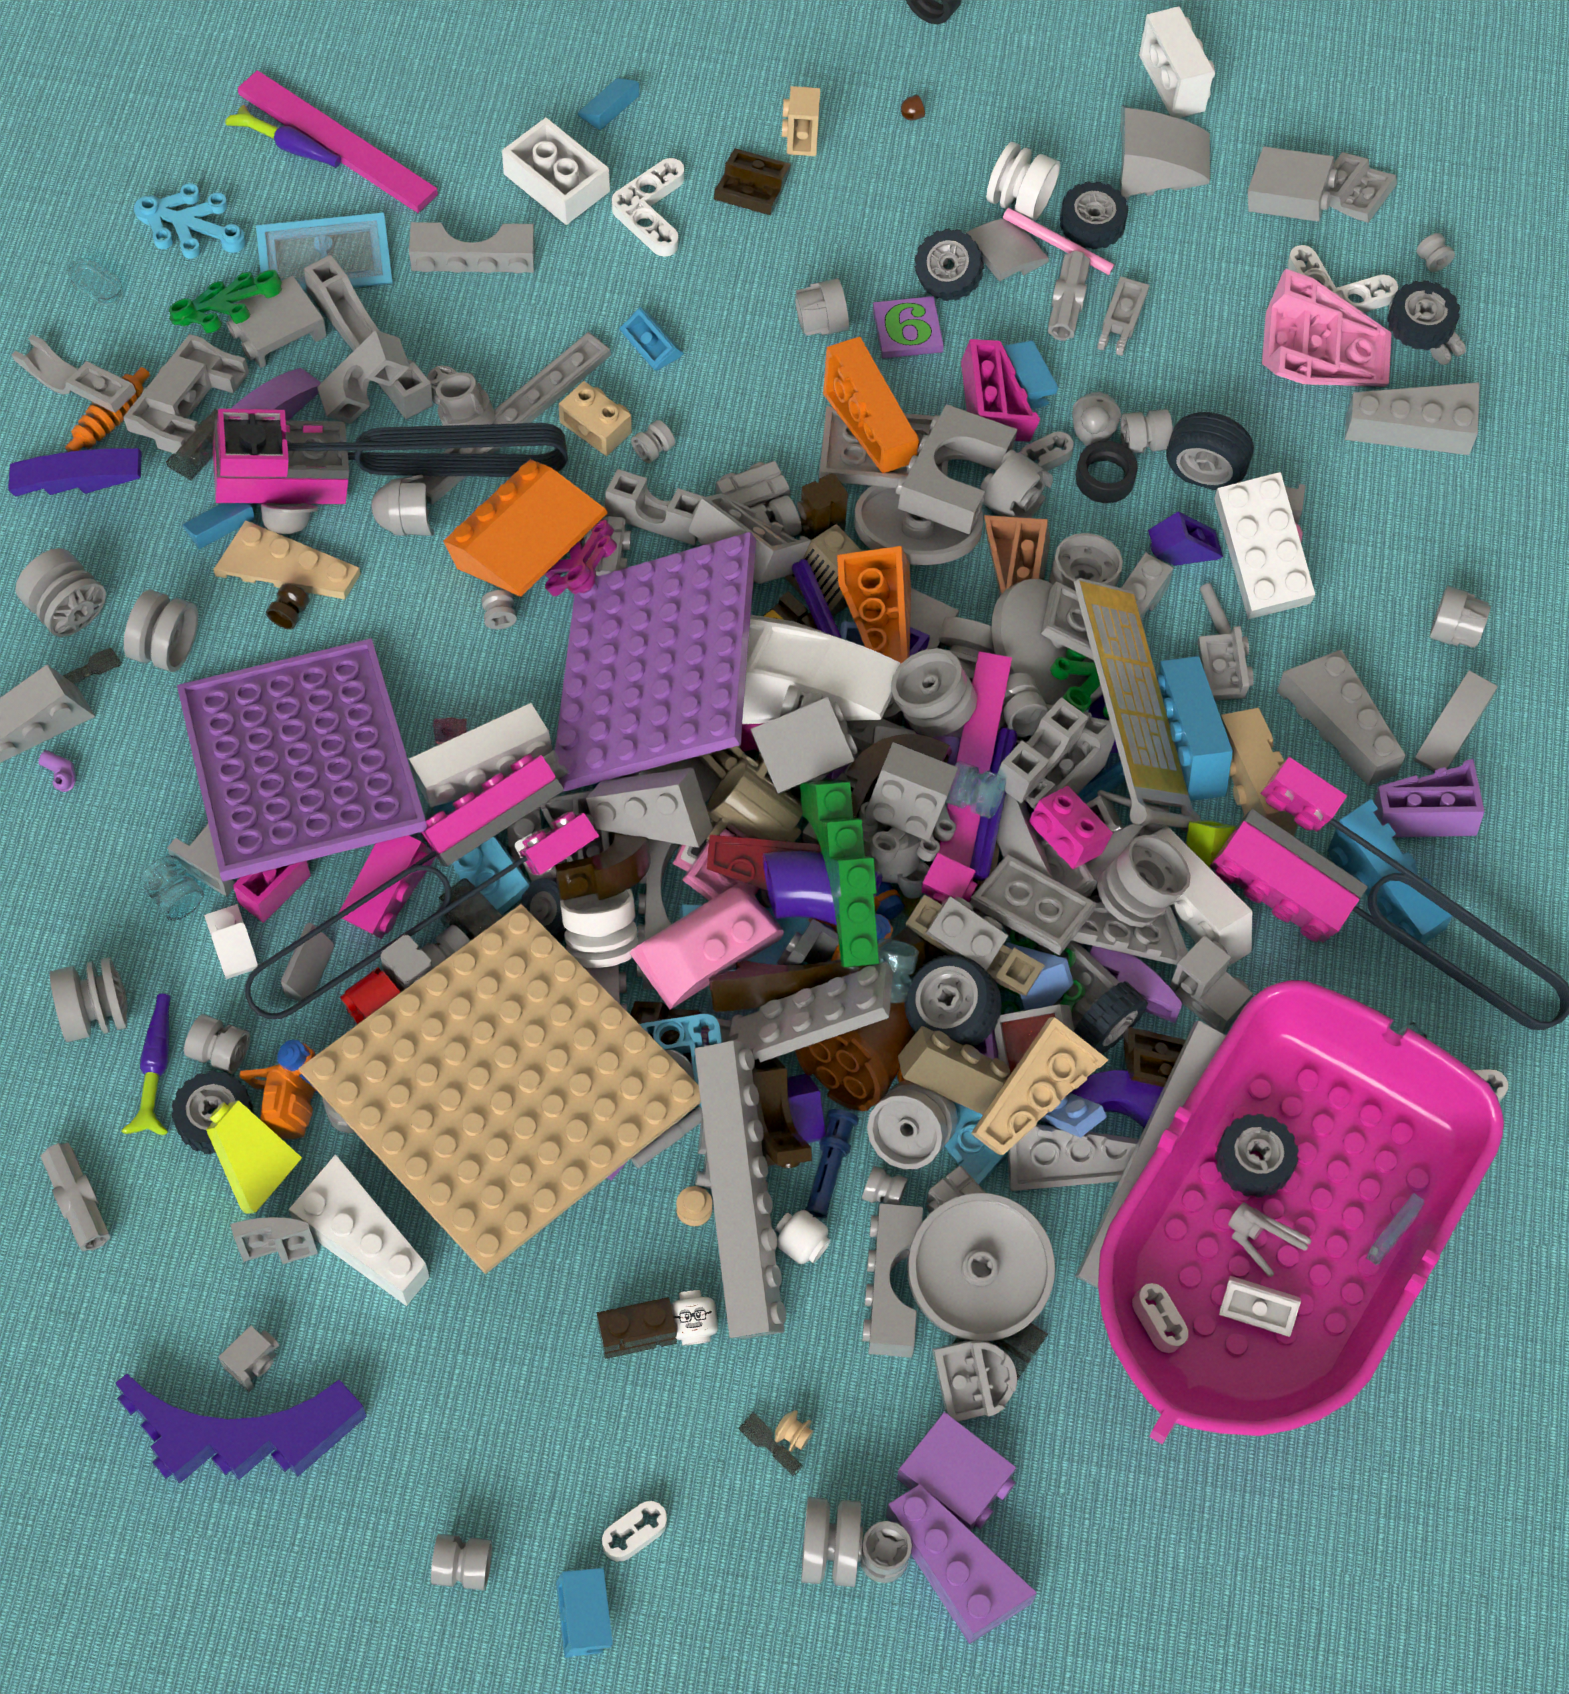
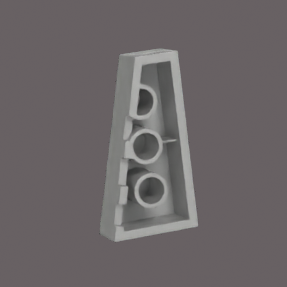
M1479 382L1353 392L1346 413L1345 440L1470 455L1478 435Z
M1342 650L1283 672L1277 692L1284 699L1288 698L1297 707L1296 712L1304 720L1308 719L1319 730V736L1326 743L1331 742L1340 752L1339 756L1368 786L1398 774L1406 755Z

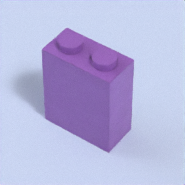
M944 1412L899 1468L897 1480L910 1490L919 1484L922 1485L962 1524L972 1531L975 1526L982 1529L990 1519L994 1511L989 1507L996 1498L999 1497L1001 1500H1004L1016 1484L1012 1480L1016 1467Z

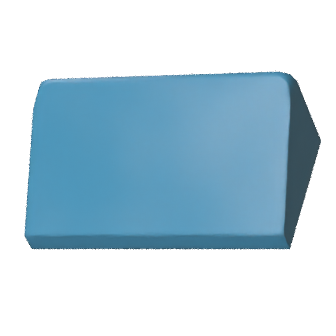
M616 78L578 112V116L598 130L603 129L639 97V83L635 80Z
M641 307L619 328L655 371L677 360L684 354L654 317Z
M221 503L182 525L198 549H201L240 528L245 520L249 522L255 520L253 508L249 503Z

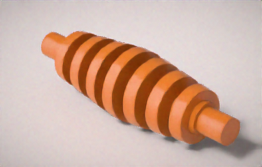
M140 367L133 376L125 374L121 377L133 384L136 393L116 413L92 402V405L85 411L86 415H82L79 419V425H75L72 429L73 439L65 446V449L68 452L80 451L83 447L90 449L96 444V441L102 440L106 433L109 434L115 429V426H119L124 421L123 417L130 407L141 396L144 390L142 384L150 377V373L145 368Z

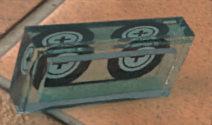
M1415 1193L1412 1194L1372 1245L1366 1257L1375 1265L1383 1261L1419 1215L1424 1205V1200Z

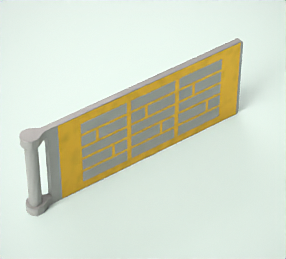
M1078 578L1074 580V586L1132 802L1130 810L1131 822L1140 826L1151 823L1178 827L1188 832L1189 821H1201V819L1193 810L1134 592ZM1144 802L1180 807L1181 814L1151 810Z

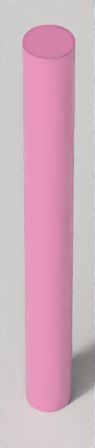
M1009 207L1003 216V219L1068 254L1072 251L1083 252L1087 258H1090V266L1107 275H1110L1115 264Z

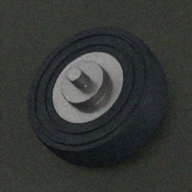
M556 878L537 879L529 884L530 886L522 895L520 904L555 939L561 938L567 929L562 921L561 899L558 894Z

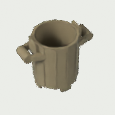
M759 753V757L755 761L743 754L741 756L743 760L730 769L710 796L706 809L711 819L713 831L709 836L720 835L725 828H728L738 837L795 842L802 832L797 828V823L802 816L801 800L788 790L777 794L771 777L766 774L768 770L761 753Z

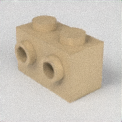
M790 86V99L783 100V117H788V119H783L782 137H787V154L816 156L820 88Z
M585 381L579 384L558 404L560 423L605 456H608L632 433L631 414L627 408L621 404L614 403L606 397L601 389L598 387L593 388Z

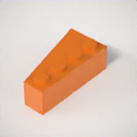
M861 337L828 346L826 348L823 395L882 474L909 465L912 456H917V448L920 445L919 437L912 429Z

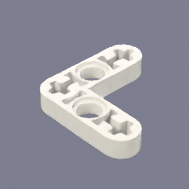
M674 158L662 160L616 191L612 196V213L655 254L663 257L671 256L677 251L678 232L651 206L680 187L684 182V165L681 161ZM645 185H652L656 190L652 193H645L640 188ZM646 218L650 219L653 224L648 227H642L637 222L640 219Z
M1300 245L1294 247L1290 252L1287 264L1289 270L1320 281L1329 290L1363 313L1389 305L1398 291L1397 281L1388 275H1378L1336 288L1318 255L1312 248ZM1351 294H1357L1361 296L1364 301L1361 303H1354L1350 301L1348 296Z

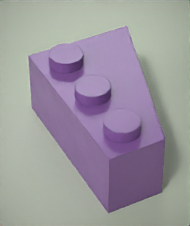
M1466 760L1462 766L1448 770L1445 767L1436 769L1434 774L1418 778L1415 775L1379 786L1374 800L1378 810L1373 813L1382 826L1389 823L1396 833L1393 837L1477 836L1485 811L1474 760Z

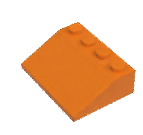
M530 459L483 504L478 506L462 524L457 526L443 542L458 570L521 597L608 513L606 508L553 468Z

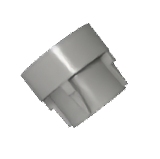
M838 278L810 284L808 288L796 290L795 304L802 333H805L806 336L821 333L822 336L849 330L847 305L842 285Z
M455 373L439 381L436 394L440 401L438 416L443 426L481 425L494 422L495 411L490 398L482 390L481 385L477 383L472 373Z
M1447 585L1435 615L1429 638L1456 646L1461 644L1475 648L1481 639L1491 606H1489L1488 602L1474 598L1475 595L1467 591Z

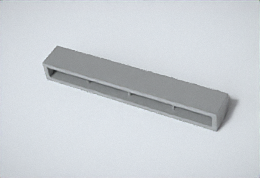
M734 1040L694 1048L729 1338L747 1339L785 1332L786 1309L780 1297L779 1286L782 1282V1276L779 1267L776 1265L775 1249L777 1247V1237L771 1226L770 1213L772 1212L773 1204L766 1186L765 1177L768 1174V1165L762 1154L763 1127L758 1120L756 1106L759 1102V1093L754 1085L752 1074L755 1064L754 1056L749 1049V1044Z

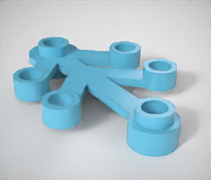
M188 183L181 187L180 193L161 199L152 195L144 196L138 199L134 205L136 217L142 223L150 225L154 244L159 249H167L173 243L171 232L163 227L161 220L173 224L181 242L182 254L188 259L196 258L200 254L199 242L191 236L189 229L220 239L222 248L230 253L239 252L245 247L244 232L237 225L228 224L222 227L198 219L212 213L220 214L226 211L227 201L222 193L216 192L208 197V202L180 211L171 210V208L185 203L191 205L199 201L198 187L195 184Z

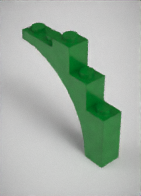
M838 779L804 782L800 784L802 814L814 829L825 861L835 910L841 966L852 967L879 964L874 894H877L874 858L865 855L862 819L853 817L851 784L848 781Z

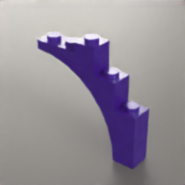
M125 1374L115 1383L121 1393L117 1398L119 1403L130 1415L137 1411L144 1419L140 1426L155 1442L150 1446L156 1456L152 1464L165 1479L172 1475L179 1484L209 1458L212 1459L225 1476L231 1471L240 1480L273 1450L274 1452L270 1456L284 1472L290 1468L298 1477L367 1417L364 1406L340 1380H337L315 1397L290 1409L260 1417L237 1419L200 1416L173 1407L147 1392L128 1374Z

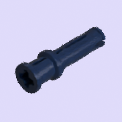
M830 1109L828 1111L827 1118L829 1119L827 1131L825 1137H822L819 1142L822 1155L808 1204L805 1207V1210L816 1218H827L842 1159L850 1153L851 1145L849 1141L852 1130L859 1122V1118L855 1114L841 1109Z

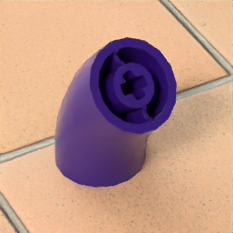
M777 851L763 853L766 886L771 908L776 919L804 917L825 921L837 926L831 887L822 852ZM875 871L876 892H878L883 878L882 874Z

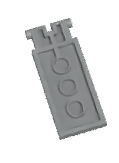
M887 962L875 966H867L856 973L842 978L836 977L825 984L811 989H802L794 995L779 1000H771L765 1005L760 1006V1011L746 1016L735 1015L732 1017L729 1041L734 1040L749 1044L754 1060L759 1059L760 1062L887 1019L890 1012L893 971Z

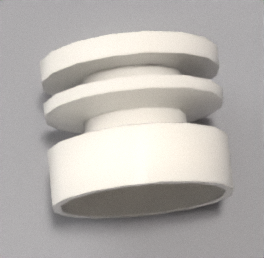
M1010 142L1003 150L992 170L986 198L988 202L997 204L1000 201V206L1004 209L1008 208L1016 199L1015 211L1035 221L1041 216L1053 193L1060 171V161L1039 154L1030 164L1031 149L1023 148L1021 150L1020 144Z
M631 889L603 900H598L596 894L565 901L560 900L562 921L567 929L564 933L566 950L583 967L603 968L615 966L632 958L630 952L639 945L637 927L635 922H633L635 909Z

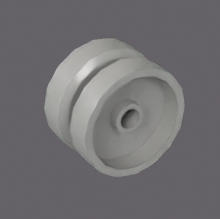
M154 590L144 591L134 604L126 624L124 634V652L126 657L145 664L152 661L155 667L170 672L179 670L186 661L195 640L198 626L197 606L192 602L179 598L170 601L169 596Z
M939 648L920 651L899 665L892 677L891 691L899 708L903 711L910 727L920 735L937 737L952 733L969 721L976 709L977 694L974 686L966 675L959 659L950 651Z
M904 1080L894 1085L870 1113L867 1125L869 1141L877 1155L888 1164L901 1169H919L931 1163L955 1134L958 1121L956 1108L952 1100L909 1080Z
M808 1497L801 1583L821 1584L825 1579L826 1561L830 1560L833 1561L832 1580L835 1586L855 1587L857 1564L861 1561L863 1526H860L861 1501L841 1500L837 1507L836 1524L829 1523L830 1503L827 1498Z

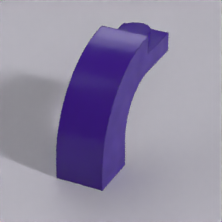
M1113 1070L1088 1076L1082 1085L1070 1093L1102 1105L1105 1112H1117L1127 1115L1145 1128L1164 1087L1133 1081L1130 1079L1128 1071Z

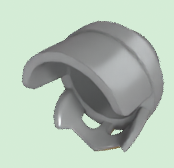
M423 475L392 479L389 483L378 489L372 498L371 509L375 521L381 527L398 536L435 535L428 521L429 510L426 506V485L420 482Z

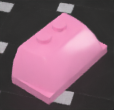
M741 881L631 950L630 954L671 1010L710 985L709 978L732 971L736 967V963L744 960L747 961L778 942L782 938L784 930L770 912L759 903L746 883Z

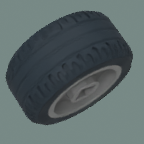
M1197 412L1184 416L1177 422L1166 449V458L1170 468L1185 482L1217 490L1220 487L1240 483L1244 479L1253 456L1254 445L1249 433L1235 420L1217 413Z
M943 955V957L933 958L932 961L923 964V967L914 973V977H911L908 983L909 987L906 988V998H904L905 1012L911 1027L917 1032L921 1026H924L934 1032L941 1031L951 1040L962 1045L978 1046L985 1038L987 1039L991 1035L1000 1018L1002 1007L1001 994L995 980L979 963L961 955Z

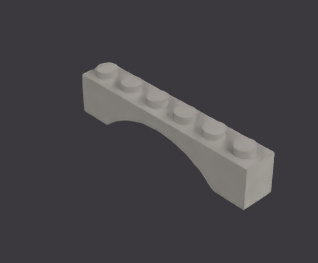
M331 254L304 268L307 292L353 351L375 330L380 331L362 305L348 276ZM409 359L407 361L410 368L391 386L378 383L405 419L433 406L431 383L415 362Z
M648 839L651 864L646 875L640 880V883L646 884V894H639V914H645V925L638 924L639 944L671 925L662 902L661 883L668 862L681 844ZM637 964L636 977H643V989H655Z

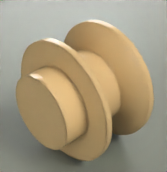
M691 1186L682 1190L678 1195L676 1211L679 1219L684 1224L700 1226L710 1219L712 1215V1198L708 1191L698 1186Z
M797 1410L787 1413L775 1430V1442L778 1443L786 1439L790 1442V1452L796 1447L802 1450L814 1432L809 1428L811 1420L803 1424L797 1420Z

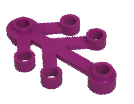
M606 520L596 524L584 547L582 546L583 537L569 550L571 559L559 560L544 574L549 579L545 584V589L554 597L560 595L566 588L573 594L589 591L595 584V568L601 558L610 556L617 548V543L611 538L614 528ZM563 572H568L566 576L561 577Z

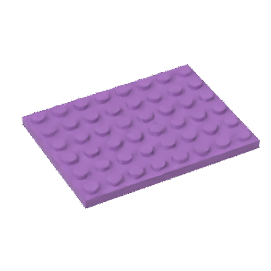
M751 532L595 577V584L589 591L574 594L555 752L559 757V764L561 766L564 765L569 772L558 780L564 791L741 745L756 539Z
M372 638L177 685L222 882L423 832L427 829L425 816Z

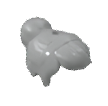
M1101 391L1091 392L1079 398L1074 403L1072 411L1076 436L1086 446L1098 441H1108L1116 431L1121 418L1120 407L1115 402V399Z

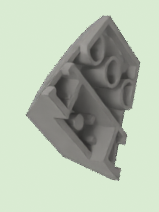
M1121 105L1122 168L1120 192L1126 200H1129V196L1145 193L1146 196L1154 195L1157 190L1167 188L1175 191L1209 184L1210 133L1195 124L1179 118Z
M1046 704L1049 710L1054 706ZM1084 713L1089 718L1080 739L1026 797L1025 800L1033 809H1035L1040 799L1066 786H1069L1078 794L1105 766L1115 741L1110 719L1108 721L1093 718L1091 713ZM1004 717L999 722L998 732L1002 728H1009ZM1033 735L1026 737L1017 736L1016 746L1021 741L1027 743Z

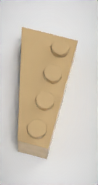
M1254 708L1221 715L1220 717L1233 750L1229 776L1232 777L1234 783L1233 795L1236 804L1242 806L1244 816L1251 809H1254L1294 836L1298 824L1294 821L1295 817L1285 810L1278 811L1266 803V797L1260 794L1274 772L1284 762L1280 751H1272L1273 737L1260 709Z

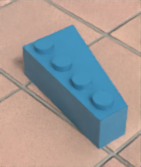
M1200 657L1160 661L1159 675L1156 676L1190 801L1225 797L1233 750Z
M1372 799L1340 819L1339 822L1414 874H1418L1416 861L1409 851L1403 853L1395 844L1392 837L1396 833L1389 823L1382 826L1373 813L1378 808ZM1336 828L1327 850L1330 858L1335 865L1342 867L1347 873L1368 886L1364 892L1367 896H1369L1371 888L1382 877L1392 873H1401ZM1422 878L1428 884L1433 886L1428 878ZM1401 881L1386 882L1379 888L1377 893V906L1380 913L1423 944L1446 930L1453 917L1408 884Z

